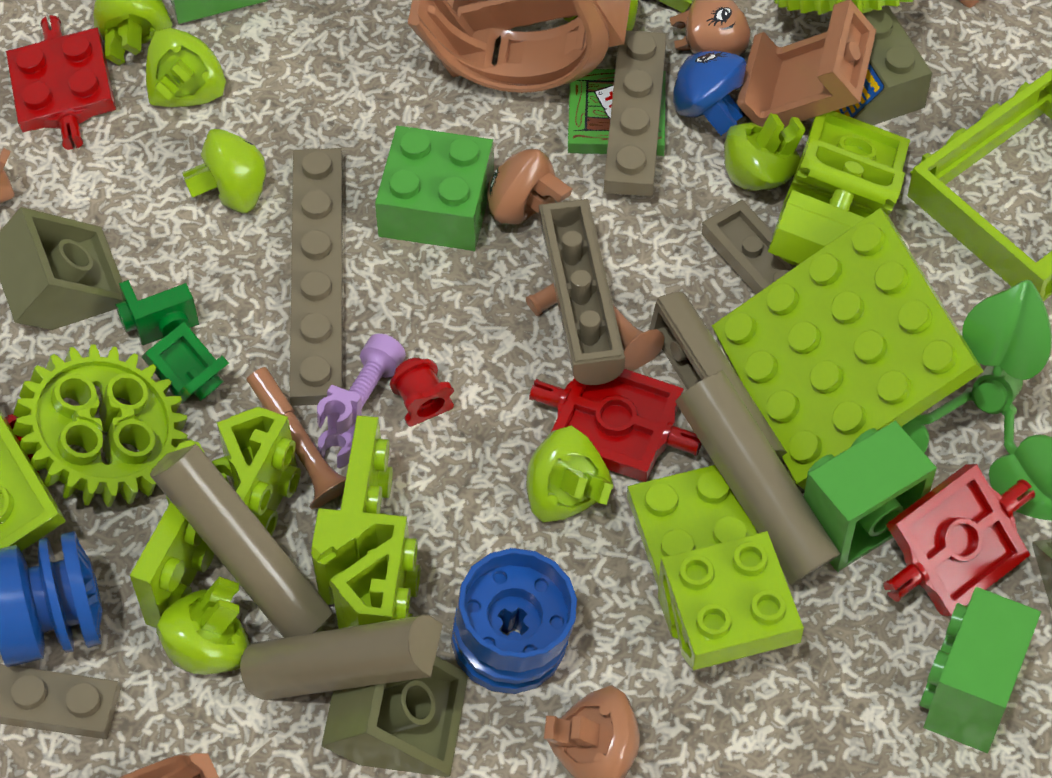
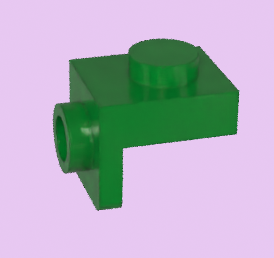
M129 280L119 283L123 301L115 304L117 313L125 332L135 330L142 346L164 338L183 322L189 328L199 325L194 299L187 283L141 300H137Z
M185 322L166 335L142 356V359L148 366L153 364L156 366L154 373L160 380L170 379L171 385L169 390L174 396H181L182 404L194 394L202 401L224 383L219 374L229 364L223 355L216 360Z

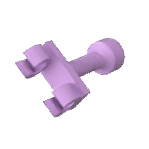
M374 334L368 339L360 353V360L364 367L349 391L331 385L327 391V397H324L318 403L317 423L319 428L324 424L326 416L328 417V430L323 432L318 439V451L324 458L325 452L329 447L341 446L342 448L337 455V468L346 466L349 463L357 415L362 416V407L378 384V381L381 377H392L395 369L406 357L403 346L396 339L386 334Z

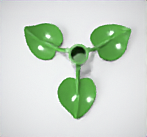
M1024 280L1007 290L979 302L968 313L964 321L962 337L978 363L987 366L983 370L984 372L977 378L973 387L967 388L962 394L934 411L918 415L903 425L902 428L925 453L929 445V434L924 425L937 421L966 402L974 401L980 410L989 414L1002 413L1004 415V447L1009 454L997 458L990 466L989 478L991 486L1001 495L1015 485L1018 480L1023 479L1032 486L1028 490L1035 491V498L1028 501L1016 512L1033 518L1052 521V437L1046 435L1029 436L1018 447L1014 441V415L1017 409L1012 402L1021 391L1023 380L1031 379L1041 372L1049 360L1052 349L1051 325L1045 304L1031 280Z

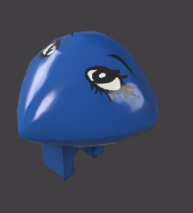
M701 51L688 56L679 68L674 85L673 103L676 112L681 116L692 118L704 115L720 136L726 133L731 126L737 124L736 121L744 116V113L730 97L729 93L743 86L746 71L745 59L736 54L722 51Z

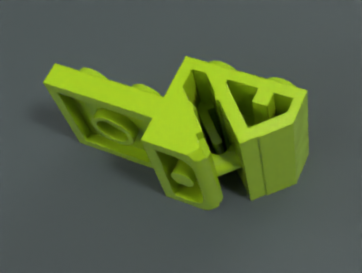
M836 111L814 117L797 171L783 202L768 252L779 256L789 264L799 265L879 208L889 215L901 192L905 172L902 171L910 139Z
M255 407L233 415L228 419L216 422L224 457L211 462L228 483L227 476L230 477L235 492L272 536L278 521V512L276 510L283 496L290 498L296 491L301 470L296 464V442L292 440L288 417L261 407ZM190 439L179 443L175 451L195 444L201 448L199 442ZM167 496L168 507L130 574L145 624L157 628L163 612L168 607L192 592L190 585L198 571L205 572L214 557L212 550Z
M357 415L341 510L318 508L311 555L318 594L327 605H335L339 629L413 617V614L409 613L410 597H417L419 592L421 567L416 564L418 539L409 538L407 516L380 513L382 498H390L393 469L388 466L390 443L389 439H381L379 417Z
M716 465L627 486V499L658 586V599L671 636L679 640L681 655L692 670L801 643L804 627L768 531L757 534L754 525Z

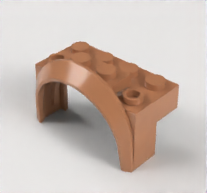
M412 0L407 24L440 60L452 77L462 76L479 85L500 91L518 93L538 92L563 86L583 78L602 62L608 47L623 45L625 43L631 0ZM578 16L571 22L548 30L531 32L509 31L514 27L530 26L534 23ZM501 36L497 64L494 65L492 61L494 58L495 41Z

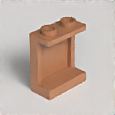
M846 0L833 6L827 32L784 47L776 46L765 32L756 34L747 61L743 86H741L739 91L738 106L756 125L763 127L769 114L772 113L779 116L785 127L788 126L791 117L804 121L860 103L876 29L851 0Z

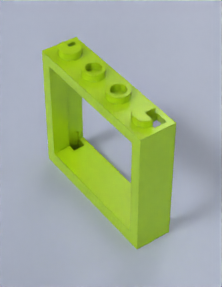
M1052 69L1033 83L1028 84L1025 82L1022 84L1015 95L1002 105L999 103L992 105L983 114L981 119L967 130L965 128L957 130L949 138L946 145L932 155L930 153L922 155L921 163L910 172L911 180L907 194L911 200L1011 287L1024 280H1031L1043 301L1052 295V251L1039 261L1034 262L947 187L946 184L1042 114L1052 119Z

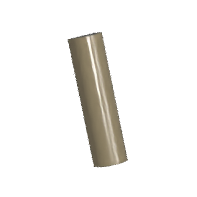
M581 199L539 205V218L573 376L578 382L585 385L608 383L616 379L625 368V355L589 200Z
M672 292L658 297L649 329H657L663 333L665 339L662 350L687 390L704 378L723 370L784 465L785 462L782 456L787 453L686 294Z
M723 370L704 378L678 397L675 401L757 532L768 531L782 571L791 585L840 555L835 544Z
M195 444L168 453L157 463L150 473L151 478L283 638L314 633L324 624L332 614L330 607L198 445Z
M419 615L254 642L244 650L241 657V678L245 687L252 695L262 700H272L431 677L443 624L430 615Z

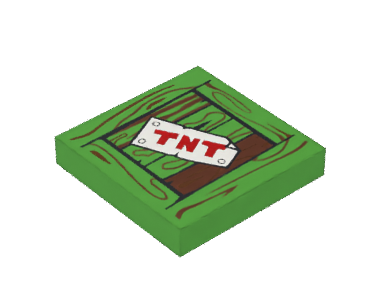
M594 69L583 78L570 83L568 153L607 154L615 69ZM666 71L663 74L656 156H664Z

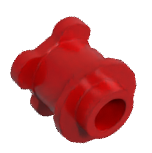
M410 358L402 362L395 369L394 376L390 381L392 392L401 396L408 411L404 419L409 427L452 410L454 407L450 398L454 389L450 382L439 381L437 377L438 367L435 361L431 359Z

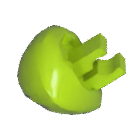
M162 0L95 1L93 12L94 28L98 27L102 40L105 41V58L119 66L125 62V50L134 55L139 54L142 44L151 42L155 31L171 28L173 24Z
M170 27L155 31L148 47L146 61V87L151 105L189 107L207 104L223 96L226 79L221 64L214 52L202 40L187 32Z
M770 113L763 127L754 123L731 126L727 131L724 143V164L729 179L738 187L750 191L774 189L791 179L795 175L801 159L796 148L806 131L800 119L791 117L788 126L784 128V124L779 116Z
M211 129L207 134L201 152L204 163L182 172L189 192L193 198L218 187L220 193L218 196L224 206L242 214L249 213L255 208L263 190L266 177L265 158L255 145L242 137L222 129Z
M572 425L552 431L536 448L527 468L526 490L530 509L542 523L565 520L583 512L597 502L607 505L611 490L614 487L609 470L598 450L586 435Z
M219 576L208 590L203 589L191 592L174 602L163 612L157 624L156 633L167 656L175 666L186 672L200 675L223 673L240 668L241 657L244 650L250 645L243 625L236 617L239 614V605L231 603L233 596L239 591V583Z

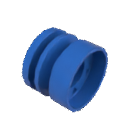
M75 531L61 534L64 559L59 561L55 560L48 538L39 539V565L34 567H28L25 557L17 545L0 549V654L7 667L44 659V633L53 630L65 653L74 651L71 626L80 624L81 632L88 648L102 644L100 625L103 608L91 559L88 558L80 545Z
M510 548L490 553L471 567L460 587L453 622L451 645L457 664L473 682L493 692L517 694L539 687L554 675L565 655L568 639L575 623L577 597L571 580L555 561L536 551ZM513 628L519 630V632H516V631L511 632L508 636L502 633V632L508 633V632H510Z

